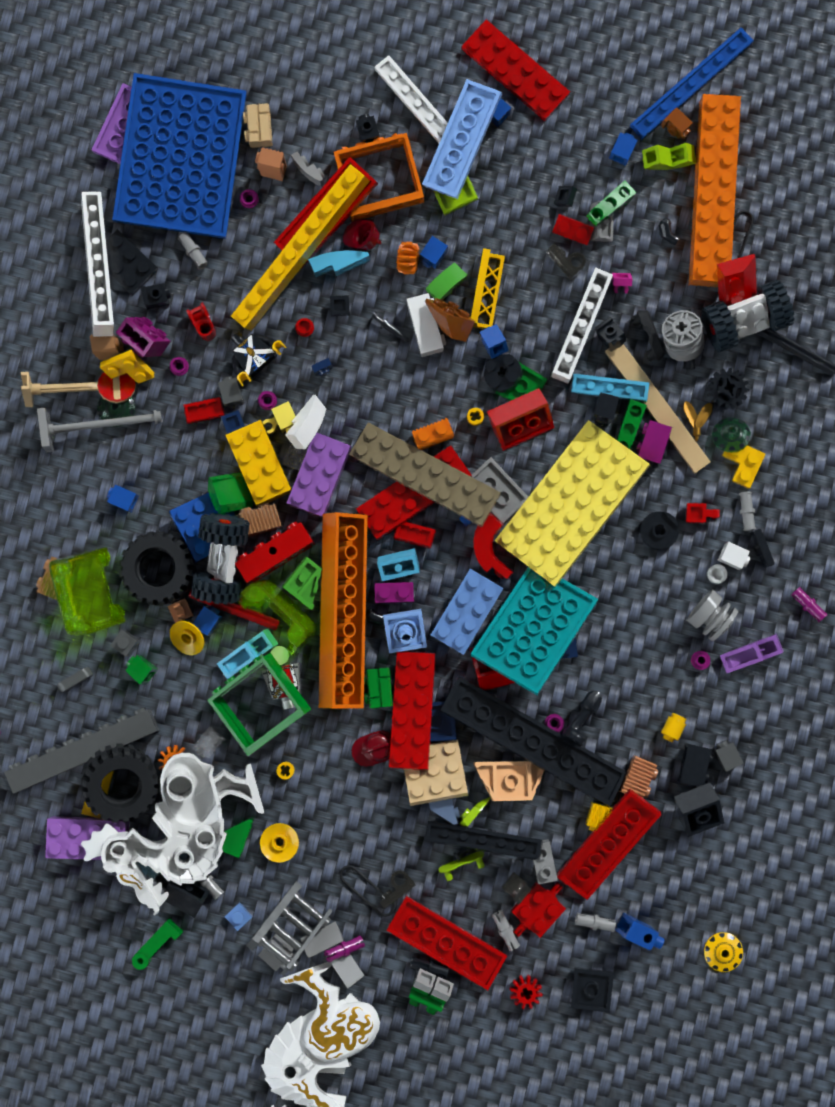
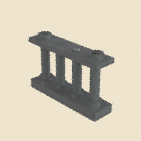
M297 881L246 945L251 950L257 945L259 947L263 946L285 964V968L280 973L283 976L288 971L292 973L299 964L296 960L320 927L325 928L331 920L329 918V915L332 913L331 909L322 915L300 897L301 894L298 891L302 885ZM290 902L293 904L295 902L318 921L313 930L289 911L290 908L287 905ZM279 916L285 917L308 936L302 944L278 925L279 923L276 920ZM268 930L275 932L297 950L291 959L267 940L268 937L265 934Z

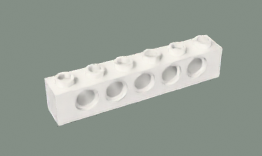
M595 267L551 374L552 378L567 384L569 383L613 274Z

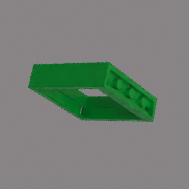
M271 653L265 656L261 654L253 660L254 664L252 666L246 665L239 670V676L235 677L233 675L225 681L226 686L223 688L219 686L213 690V696L207 700L247 756L256 752L312 710ZM265 665L297 710L254 742L223 699V696Z

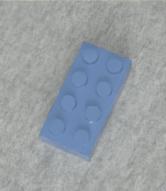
M470 569L430 636L464 655L503 588Z

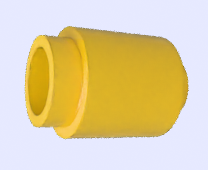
M672 713L671 717L668 716L661 731L664 735L663 739L672 743L674 740L679 741L687 719L675 713Z

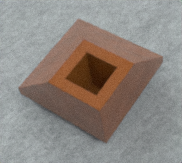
M426 298L425 303L440 329L452 339L466 342L475 323L469 317L470 314L458 309L459 305L450 301L445 303L438 298L434 300Z

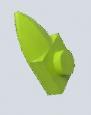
M488 797L481 800L471 810L467 808L460 816L462 820L459 824L462 827H468L491 798Z

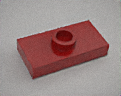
M221 397L183 405L187 424L220 418L225 415Z
M404 522L396 528L393 538L394 540L431 549L436 530Z

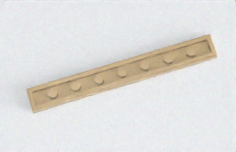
M623 344L612 352L607 349L605 354L625 380L650 383L647 402L642 403L647 405L646 409L656 422L673 427L669 440L695 474L709 464L710 460L625 345Z

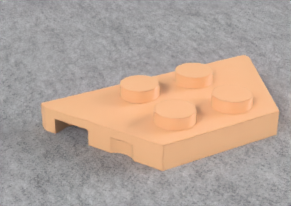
M528 761L474 762V767L492 801L532 800L544 773V770Z

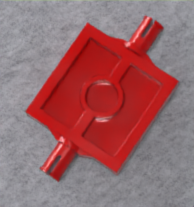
M536 881L511 909V912L521 922L513 931L518 937L528 929L541 938L566 910L556 897L563 886L557 882L551 890H548Z

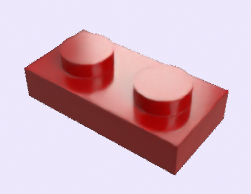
M559 214L552 232L588 245L594 227Z

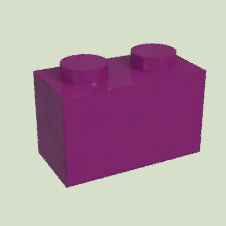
M651 420L649 424L645 423L642 434L645 435L643 442L639 441L636 452L639 453L638 456L661 464L673 427Z
M413 582L375 583V603H414Z

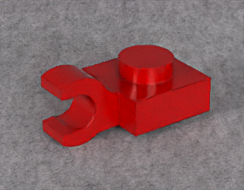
M706 503L686 504V523H706V518L720 517V510L706 509Z

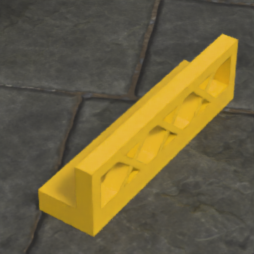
M484 248L471 318L475 321L473 327L482 329L493 325L505 256L492 254L490 249ZM489 258L500 260L499 267L493 271L488 265ZM493 276L496 280V285L489 289L485 284V280ZM489 294L493 299V303L485 307L482 303V298ZM484 312L490 318L489 325L478 323L479 316Z

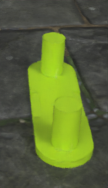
M478 851L460 858V861L455 860L442 865L439 868V872L444 873L447 881H451L453 879L451 870L476 861L478 868H483L485 865L482 858L485 854L483 851Z

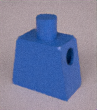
M623 912L615 928L622 937L648 950H651L653 946L661 949L664 944V938L658 936V931Z

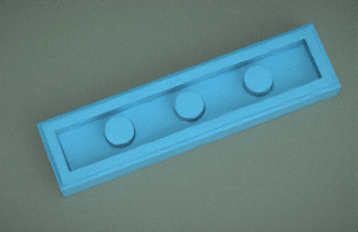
M573 374L571 393L598 396L602 392L619 397V399L647 402L650 383Z

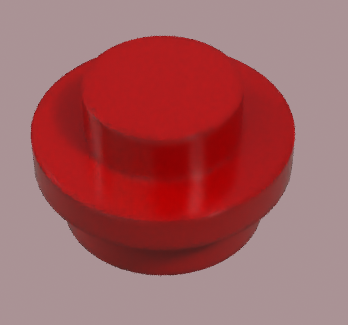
M301 318L297 321L295 330L299 336L308 337L314 332V324L308 318Z

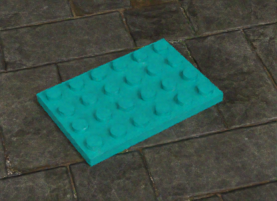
M528 567L471 652V657L538 696L596 606L598 599L564 579H561L558 585L554 587Z

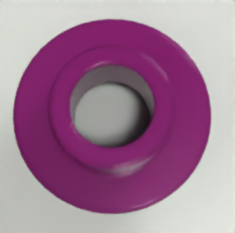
M251 189L243 191L240 195L242 206L249 209L254 208L259 202L258 194ZM248 197L253 198L251 202L246 201Z
M183 357L172 359L170 370L174 375L183 376L188 372L189 364ZM178 364L183 365V368L181 370L176 369V366Z
M264 391L258 397V404L264 410H271L277 404V397L271 391ZM266 398L271 399V402L269 404L264 403V400Z
M697 651L691 657V664L697 670H704L710 665V656L705 651ZM699 657L704 658L703 664L698 663Z
M550 714L545 719V726L556 732H560L564 727L563 718L558 714ZM552 720L557 721L558 724L556 727L551 726Z

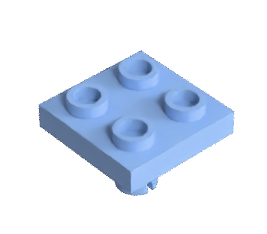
M421 609L383 615L389 653L427 647Z

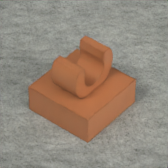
M186 598L168 606L175 623L194 616Z

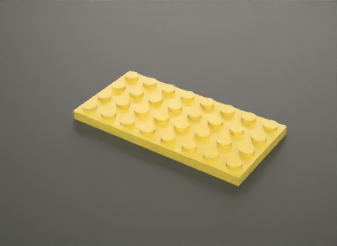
M588 420L498 535L495 542L556 587L646 472L650 464Z

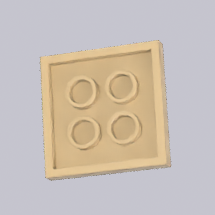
M458 739L430 744L429 770L404 769L410 806L468 796Z

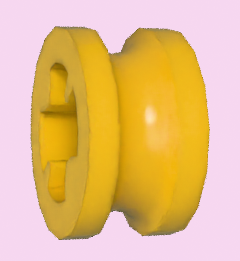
M472 408L468 411V423L478 426L483 422L484 413L481 409ZM478 412L481 419L472 421L470 414Z
M282 762L278 765L276 771L281 779H289L293 776L295 769L290 762ZM283 765H285V767H287V765L290 767V775L287 776L286 774H281V767Z

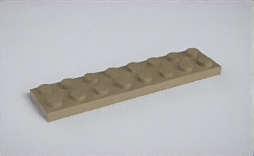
M369 422L349 453V456L481 527H483L501 495V492Z

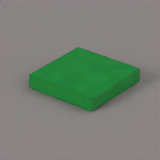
M520 363L523 376L517 383L518 386L510 392L500 393L496 391V394L511 401L538 388L541 391L548 379Z

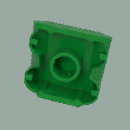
M241 472L208 477V492L214 509L219 514L225 515L231 511H240L248 507L253 508V500Z

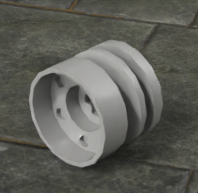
M683 310L674 312L666 317L662 324V335L667 354L677 361H690L698 357L705 345L700 318L693 312Z
M714 590L709 591L701 599L686 620L696 629L705 624L706 626L702 634L707 635L712 630L708 637L711 641H715L729 629L738 613L735 607L727 613L731 606L729 602L720 607L719 605L723 597Z

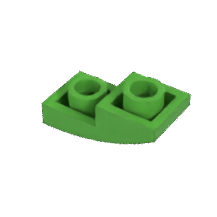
M454 262L439 274L425 290L434 299L443 300L452 293L453 288L466 280L467 274Z

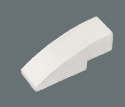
M316 395L310 398L292 420L294 425L285 434L296 449H306L316 435L325 416L326 408Z

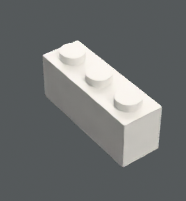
M429 293L407 299V306L421 357L443 352V346L446 345L444 334L440 335L439 325L425 303L426 298L430 299Z

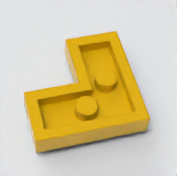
M132 349L100 363V369L111 379L125 373L129 374L138 384L154 378L155 372Z
M736 440L735 442L728 441L722 456L739 464L732 482L750 489L765 453L748 445L740 448L741 442ZM731 446L735 448V450L729 451Z

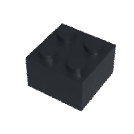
M711 783L674 796L679 820L688 837L724 824L720 799Z

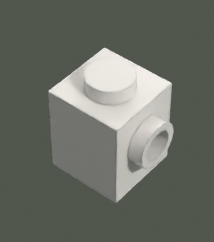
M727 542L724 544L717 561L740 570L748 565L750 551Z

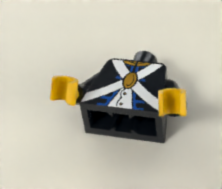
M240 332L234 334L231 340L237 347L232 350L234 356L231 360L233 372L241 386H244V380L248 379L251 382V379L274 360L277 354L281 355L280 348L284 347L286 349L287 347L280 340L276 341L271 337L260 334L256 336L250 334L247 338Z

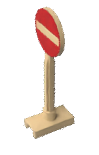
M21 372L23 382L21 390L25 407H33L34 395L79 391H99L103 399L112 403H121L130 399L136 388L135 380L127 373L111 379L104 372L99 377L98 382L41 385V383H31L29 372Z

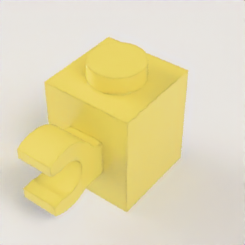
M289 401L271 409L275 417L263 421L264 425L272 424V428L267 431L268 434H273L278 425L282 433L285 431L287 433L294 425L292 420L296 416Z

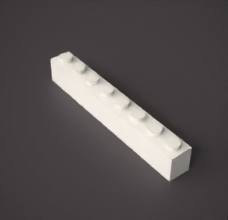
M82 192L81 206L93 337L113 336L114 322L101 192Z

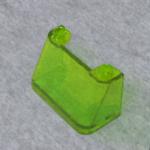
M107 547L59 558L49 563V570L63 624L69 635H88L126 622L124 609L118 604H113L103 568L108 566L110 561Z
M263 579L247 586L241 592L238 603L244 609L254 606L259 610L266 603L290 626L286 637L289 639L287 651L292 656L315 635L317 630L315 622L271 580Z

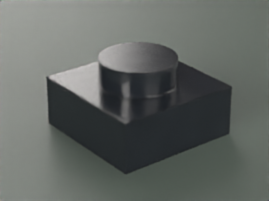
M559 186L554 204L558 207H572L577 188L574 186Z
M349 295L330 296L331 317L350 316Z

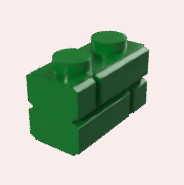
M390 667L366 670V674H364V685H368V693H365L366 705L369 704L370 708L393 706Z

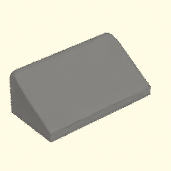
M601 201L592 203L590 205V211ZM613 215L607 220L605 219L597 227L590 221V225L594 227L590 241H613Z
M336 921L318 930L304 949L308 958L343 942L344 938ZM308 936L300 938L301 942L303 943Z
M351 954L330 962L347 988L364 976Z

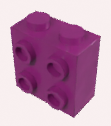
M126 317L116 331V334L121 337L120 340L126 345L132 346L135 349L134 352L140 357L161 356L171 342L166 338V333L156 329L152 325V321L146 317Z

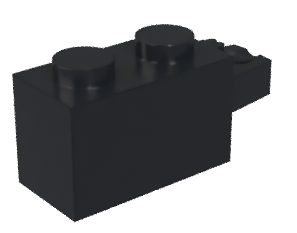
M158 873L153 881V886L159 882L162 883L161 893H169L165 902L193 918L196 917L210 892L195 882L194 884L182 883L180 886L171 880L167 881L160 873Z

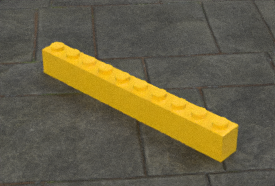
M351 164L348 166L233 312L231 317L244 328L250 331L253 330L370 182L360 171Z

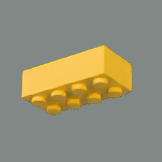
M261 420L225 435L257 507L260 504L272 502L291 493V486Z

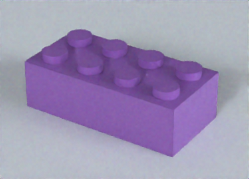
M316 433L310 442L287 504L323 519V514L328 510L345 467L351 446Z
M52 816L47 819L45 858L84 859L86 851L81 842L90 840L93 831H101L104 825L108 823L118 832H129L130 819L129 822H123V819L118 820V823H113L111 818L105 821L101 818ZM99 856V857H95V858H93V859H91V860H102V859H101V856Z

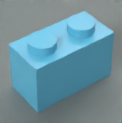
M415 548L378 557L377 565L382 581L420 573Z

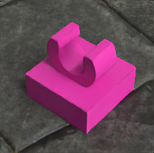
M612 273L611 281L614 286V292L618 293V288L623 286L624 292L627 294L629 291L628 286H632L633 278L631 273Z

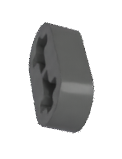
M88 666L64 679L57 686L60 692L64 693L92 677L93 673Z

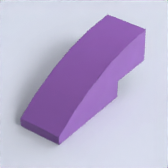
M776 633L720 655L726 673H730L781 654L784 651Z

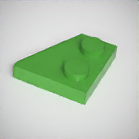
M305 556L282 587L308 609L312 610L322 568Z

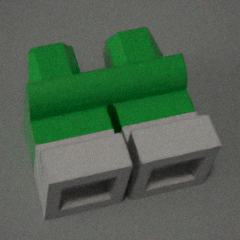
M420 968L409 995V1004L415 1007L419 1006L420 1003L426 1005L427 1012L435 1015L438 1011H442L444 1004L450 998L454 983L437 977L435 981L436 975Z

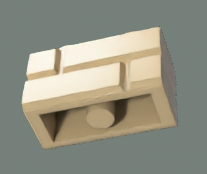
M269 104L247 105V112H243L244 124L247 123L248 130H244L245 142H249L251 148L273 146Z

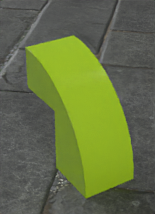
M683 143L672 148L655 145L642 150L644 169L669 170L696 164L694 145L689 143Z

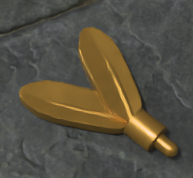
M685 401L683 410L690 425L693 427L695 441H698L699 436H701V427L712 412V404L707 403L704 405L697 416L692 404Z

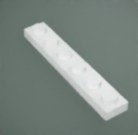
M388 55L375 66V71L433 138L440 143L448 123Z

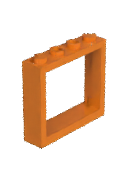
M395 133L385 139L384 137L374 139L373 142H360L354 147H342V149L334 152L337 169H339L343 165L342 162L346 161L349 157L354 159L403 146L415 188L413 193L357 207L350 215L352 222L424 203V194L407 133L398 135Z

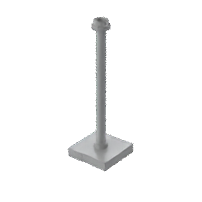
M38 408L41 445L46 453L54 452L52 436L55 433L152 421L158 424L162 422L161 412L153 410L154 414L53 425L50 422V414L45 408Z

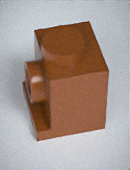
M676 107L663 120L661 127L663 129L667 127L668 132L672 136H676L678 139L681 137L685 139L691 132L690 128L693 122Z

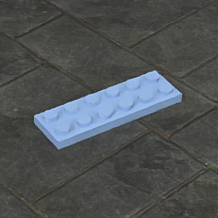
M466 79L422 183L423 187L458 200L502 96L501 91Z

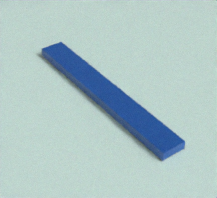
M742 27L738 29L630 124L631 129L643 140L676 107L682 106L747 49L754 40Z

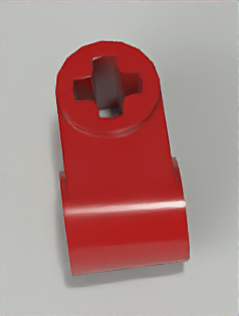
M200 303V306L192 310L187 309L186 312L200 337L205 341L214 339L216 329L204 303ZM205 327H210L211 330L209 333H202V330Z

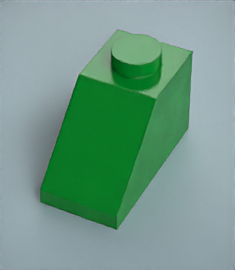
M137 655L129 659L126 664L128 667L125 670L138 684L144 685L148 684L158 671V668L141 655Z
M249 818L224 831L226 833L222 846L224 853L238 858L241 857L254 818Z

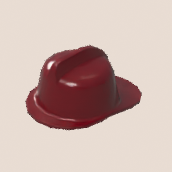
M355 220L347 226L343 234V242L346 246L364 251H370L376 245H381L382 243L379 240L380 233L372 221Z
M383 730L376 731L357 739L351 750L355 762L361 766L368 767L389 760L391 733Z

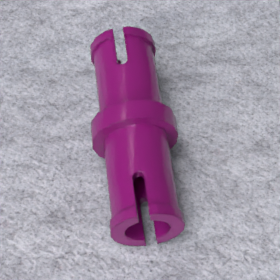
M798 587L791 594L803 606L802 609L804 611L807 610L818 623L826 617L827 613L801 587Z
M359 935L347 942L339 943L336 947L325 950L324 955H328L326 960L330 963L342 956L347 957L351 952L360 948H364V942L361 943L363 941L362 937Z

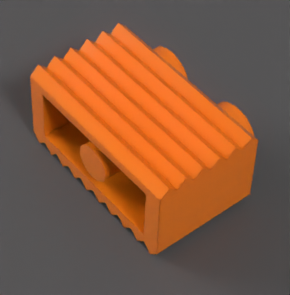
M445 418L437 423H431L427 427L424 426L423 428L416 429V431L413 430L412 437L416 447L424 450L454 438V433L448 419Z

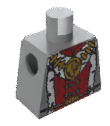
M300 664L281 666L301 694ZM268 669L262 670L272 699L281 698L283 710L294 708V704Z

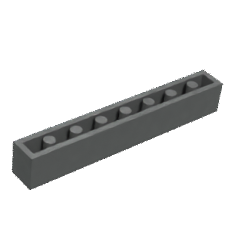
M145 708L134 711V716L127 718V715L116 719L117 723L110 726L107 723L98 727V732L92 734L89 731L80 735L81 739L75 742L74 739L62 743L63 747L56 749L55 746L45 750V755L39 757L36 754L27 758L28 762L22 765L20 762L10 765V770L4 773L12 793H18L86 763L90 757L95 758V752L99 749L101 752L105 751V746L111 745V748H114L116 744L121 743L125 746L160 731L151 709L145 710Z

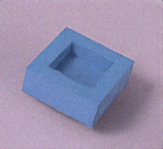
M240 902L225 915V918L237 931L253 917Z

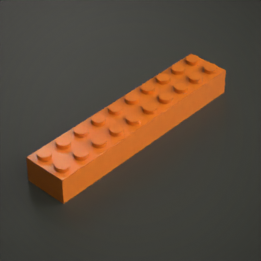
M703 94L699 101L689 285L718 287L717 264L732 260L741 96Z
M339 512L323 514L318 708H364L368 515Z

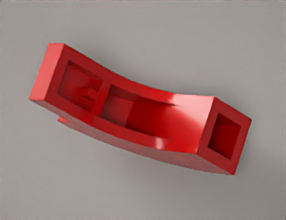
M490 513L483 527L478 525L473 541L474 552L479 564L486 572H490L494 568V573L498 577L508 579L514 572L504 565L495 556L493 551V539L504 524Z

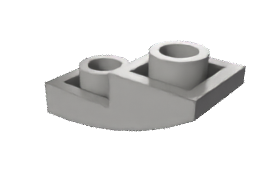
M298 151L291 155L292 160L300 172L316 185L324 186L323 178L325 176L321 168H316L314 163L309 166L305 156H300Z

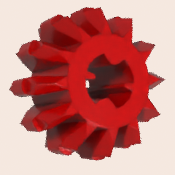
M520 975V982L515 979L512 981L516 987H509V990L514 992L510 995V998L516 999L514 1002L516 1006L521 1003V1008L525 1009L526 1004H528L529 1008L532 1009V1002L539 1004V1000L536 997L543 996L539 992L542 986L537 984V978L530 982V975L526 976V980ZM524 988H527L529 995L525 996L523 993Z

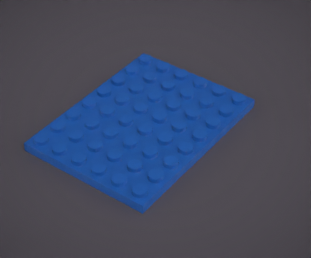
M134 73L112 218L113 222L226 239L247 91Z

